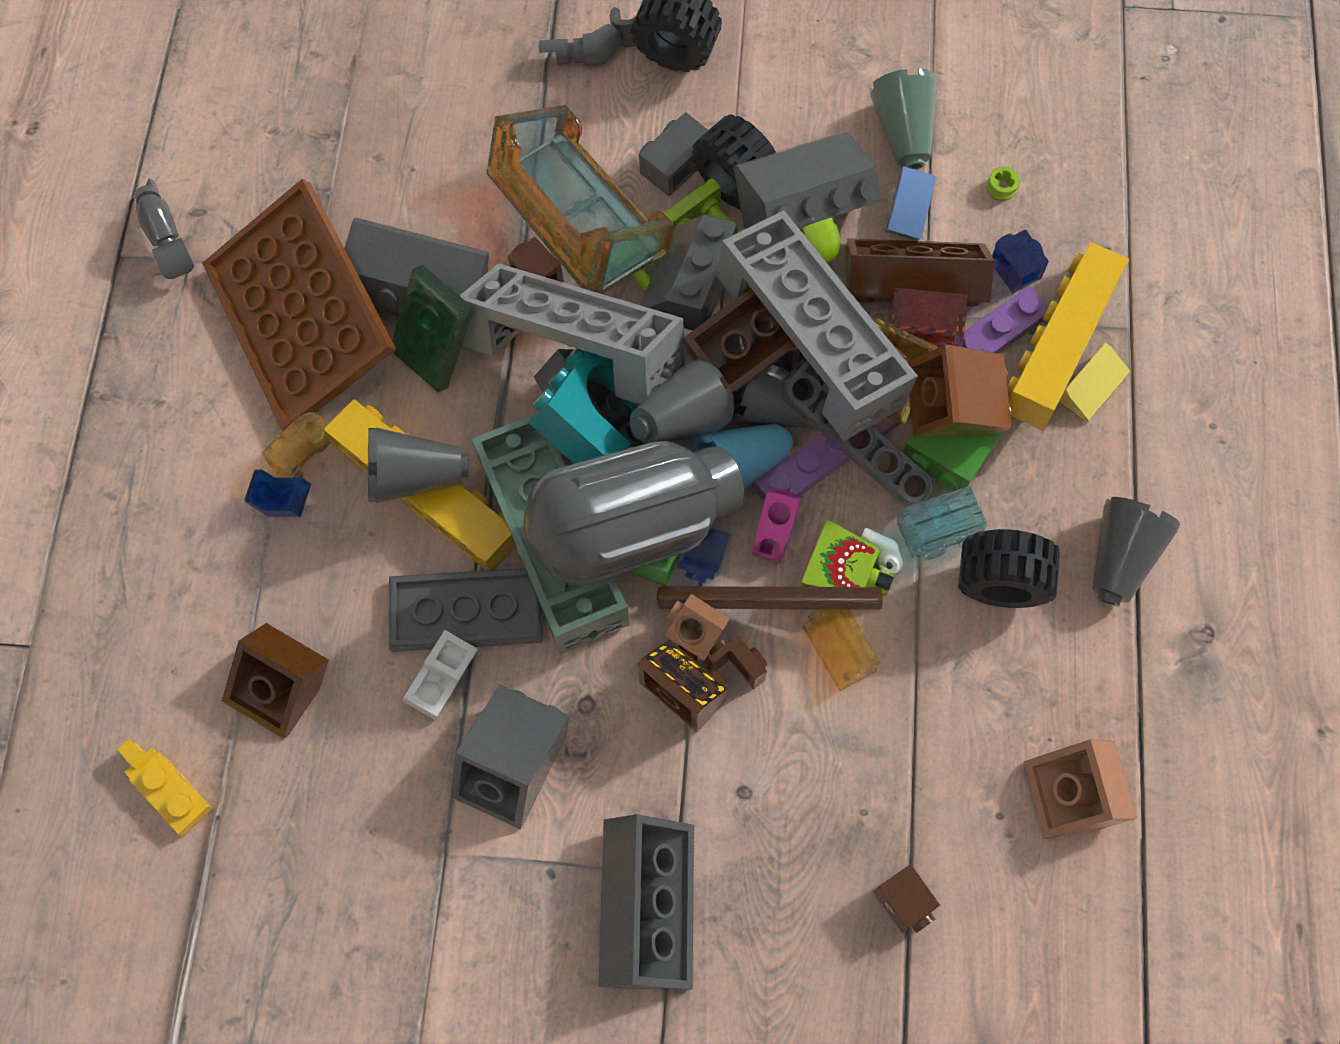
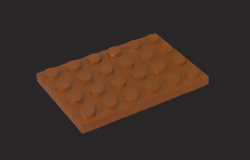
M304 179L297 182L202 262L274 416L283 431L291 433L396 351L311 183Z

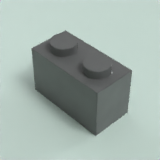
M686 112L677 120L670 121L664 128L663 133L654 141H648L640 150V174L667 196H670L698 171L692 155V146L708 129Z

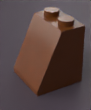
M944 345L907 362L918 376L909 395L913 437L993 435L1011 429L1012 410L1008 400V372L1005 368L1004 354Z

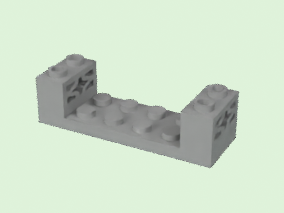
M784 210L722 241L716 273L717 278L734 300L751 288L828 386L829 392L822 414L843 441L905 407L918 377L917 374Z
M498 263L456 298L464 347L494 356L520 331H524L569 347H575L601 357L613 359L615 396L636 404H641L685 364L683 318Z

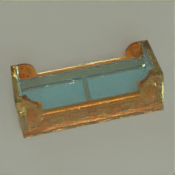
M566 105L495 116L486 174L581 288L603 294L667 253L673 234V222L662 211L652 212L649 219L644 216L579 143L582 135V124Z

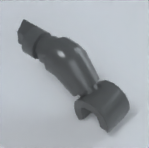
M614 6L609 15L610 24H606L592 33L583 34V38H574L573 42H568V39L540 40L539 53L556 52L557 64H569L571 59H575V63H585V66L599 65L606 62L620 46H637V44L633 43V34H631V27L635 17L629 20L621 19L620 10Z
M148 178L146 185L141 186L135 192V213L140 227L152 246H159L152 249V252L163 276L166 279H175L191 272L194 264L182 238H178L179 234L168 204L161 198L156 183Z

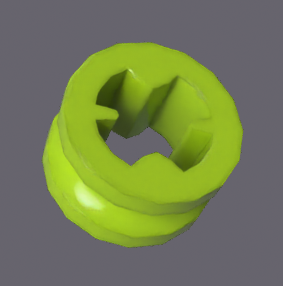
M1009 167L994 169L987 181V193L995 200L1005 201L1011 199L1019 187V175ZM1001 179L1008 182L1006 188L998 186Z

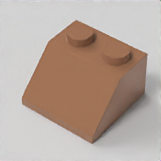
M1090 739L1023 761L1044 839L1103 829L1137 819L1115 741Z

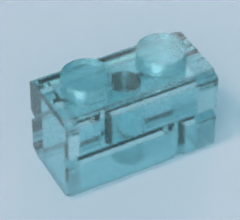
M969 486L900 509L896 519L898 528L905 539V544L913 559L924 556L925 560L937 558L946 552L945 548L956 544L962 548V543L967 536L984 531L987 527V521L981 508L978 507V502L972 488Z

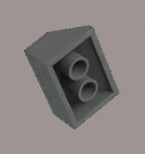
M701 215L674 227L640 306L683 318L684 329L692 331L711 318L724 287L716 276L722 241L738 233L737 222Z

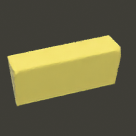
M1105 342L1066 387L1059 402L1088 423L1127 377L1130 370L1113 348Z

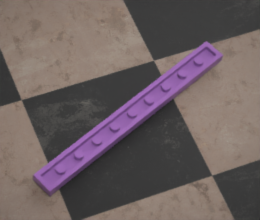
M1027 286L958 335V344L954 346L1000 353L1043 322V317L1049 305L1030 286ZM908 397L904 408L872 426L884 436L911 417L910 397ZM862 432L849 438L851 446L855 449L860 447L863 442ZM819 434L757 479L753 487L764 500L770 487L802 495L851 459L825 436Z

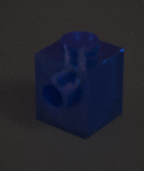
M1026 229L1015 235L1009 233L1001 237L996 242L992 254L995 260L994 269L1012 294L1042 279L1049 262L1044 255L1041 244L1036 239H1032Z

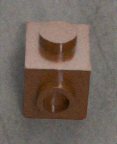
M738 635L731 641H728L726 638L719 641L709 651L711 656L707 659L708 669L712 668L716 671L730 661L753 690L765 681L767 674L765 669L767 666L766 660L755 647L749 649Z

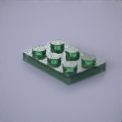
M424 265L412 269L392 339L396 351L393 353L439 393L449 386L474 308Z

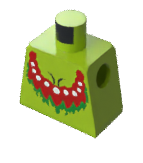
M826 520L800 587L882 588L883 596L887 597L894 575L874 568L880 551L876 546L836 523Z

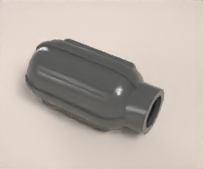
M668 441L652 442L557 468L542 475L531 488L524 511L525 544L529 546L531 553L539 564L561 582L571 585L593 583L687 552L698 546L707 536L713 522L731 517L739 512L744 498L742 475L735 460L721 447H708L692 452L686 447Z

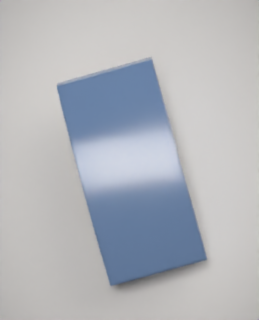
M902 167L893 197L894 203L886 232L916 241L921 239L936 176L908 167Z

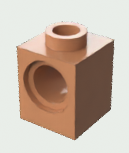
M691 594L684 604L677 600L665 620L671 623L665 636L704 660L730 618ZM693 618L698 620L703 630L694 631L690 629L686 624V619Z

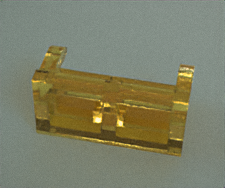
M817 610L808 616L809 620L803 623L802 627L839 691L877 672L881 662L850 610Z

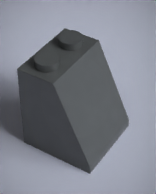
M499 685L455 752L451 797L521 829L566 738L570 715L563 713L555 706L545 705L527 697L521 691Z

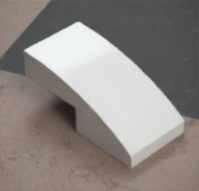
M444 630L402 701L436 721L478 649Z

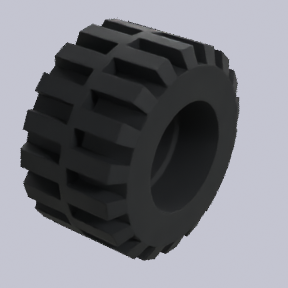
M643 0L632 23L633 43L638 45L637 49L646 55V58L656 62L663 68L666 67L672 71L681 70L682 72L696 71L701 66H705L721 30L722 18L719 17L718 9L712 6L713 3L710 0Z
M732 114L724 116L692 146L694 163L705 183L713 178L721 186V199L741 210L733 166L776 153L772 144L760 130L749 121L740 116L735 117Z
M995 529L969 535L962 543L958 588L971 599L998 607L1028 608L1049 603L1057 595L1059 547L1051 540L1040 535L1020 530Z

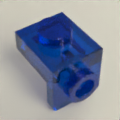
M255 469L244 500L245 503L268 517H301L311 483L304 478L273 477L263 469Z
M711 527L707 536L698 546L685 552L678 568L685 570V577L694 581L706 583L707 578L714 580L719 574L732 534Z

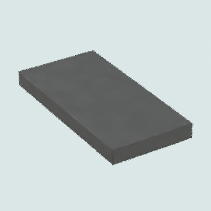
M526 569L389 576L390 651L431 650L444 630L474 647L542 643L541 604Z

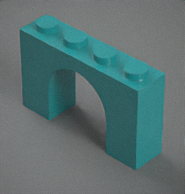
M575 348L564 360L568 367H562L549 381L548 384L553 388L551 390L547 388L533 403L532 406L537 410L528 421L533 428L574 464L626 450L631 444L630 441L598 413L587 391V381H593L605 386L615 394L613 359ZM619 398L632 411L640 405Z

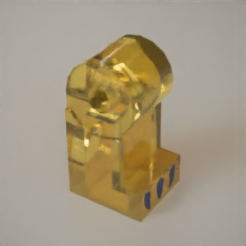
M313 412L302 414L262 451L268 465L294 487L305 477L301 467L315 453L324 451L330 444L323 430L327 425L322 416Z

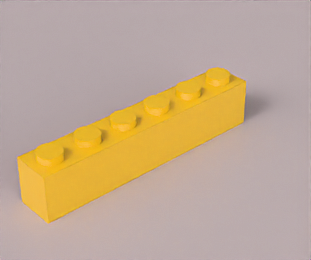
M1091 241L1084 255L1079 252L1076 253L1068 272L1073 273L1072 278L1064 276L1056 292V296L1061 297L1060 301H1051L1043 317V320L1048 322L1047 326L1044 327L1039 324L1030 342V345L1036 348L1033 352L1025 351L1016 369L1023 372L1020 378L1012 376L1007 386L1009 405L1013 417L1040 430H1045L1119 282L1129 258Z
M355 399L323 429L331 444L367 474L368 428L377 427L405 434L396 425L390 428L382 422L383 416L373 406L367 404L364 407ZM462 480L461 484L457 486L398 498L485 570H494L516 547L502 511L499 514L495 513L488 507L490 505L489 501L475 489L469 492L462 486Z

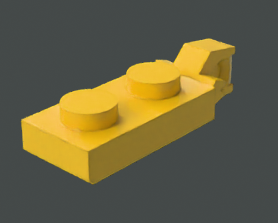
M128 739L117 749L131 765L124 771L130 778L128 780L178 835L183 837L213 809L175 766L153 747L144 752L136 742L134 743L131 739Z

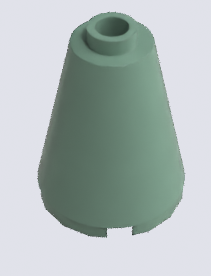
M919 68L918 75H908L907 69L885 74L873 82L874 89L870 88V97L897 164L914 170L920 169L931 158L937 76L933 71Z

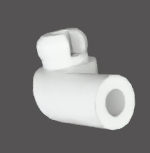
M865 528L861 538L880 550L877 557L880 570L891 575L898 574L902 570L903 559L897 542Z

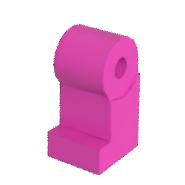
M775 487L768 489L752 555L778 563L782 562L800 508L802 495Z

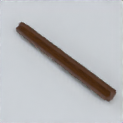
M661 586L657 593L658 607L662 609H672L677 600L684 604L691 594L714 609L880 610L883 606V591L880 587Z

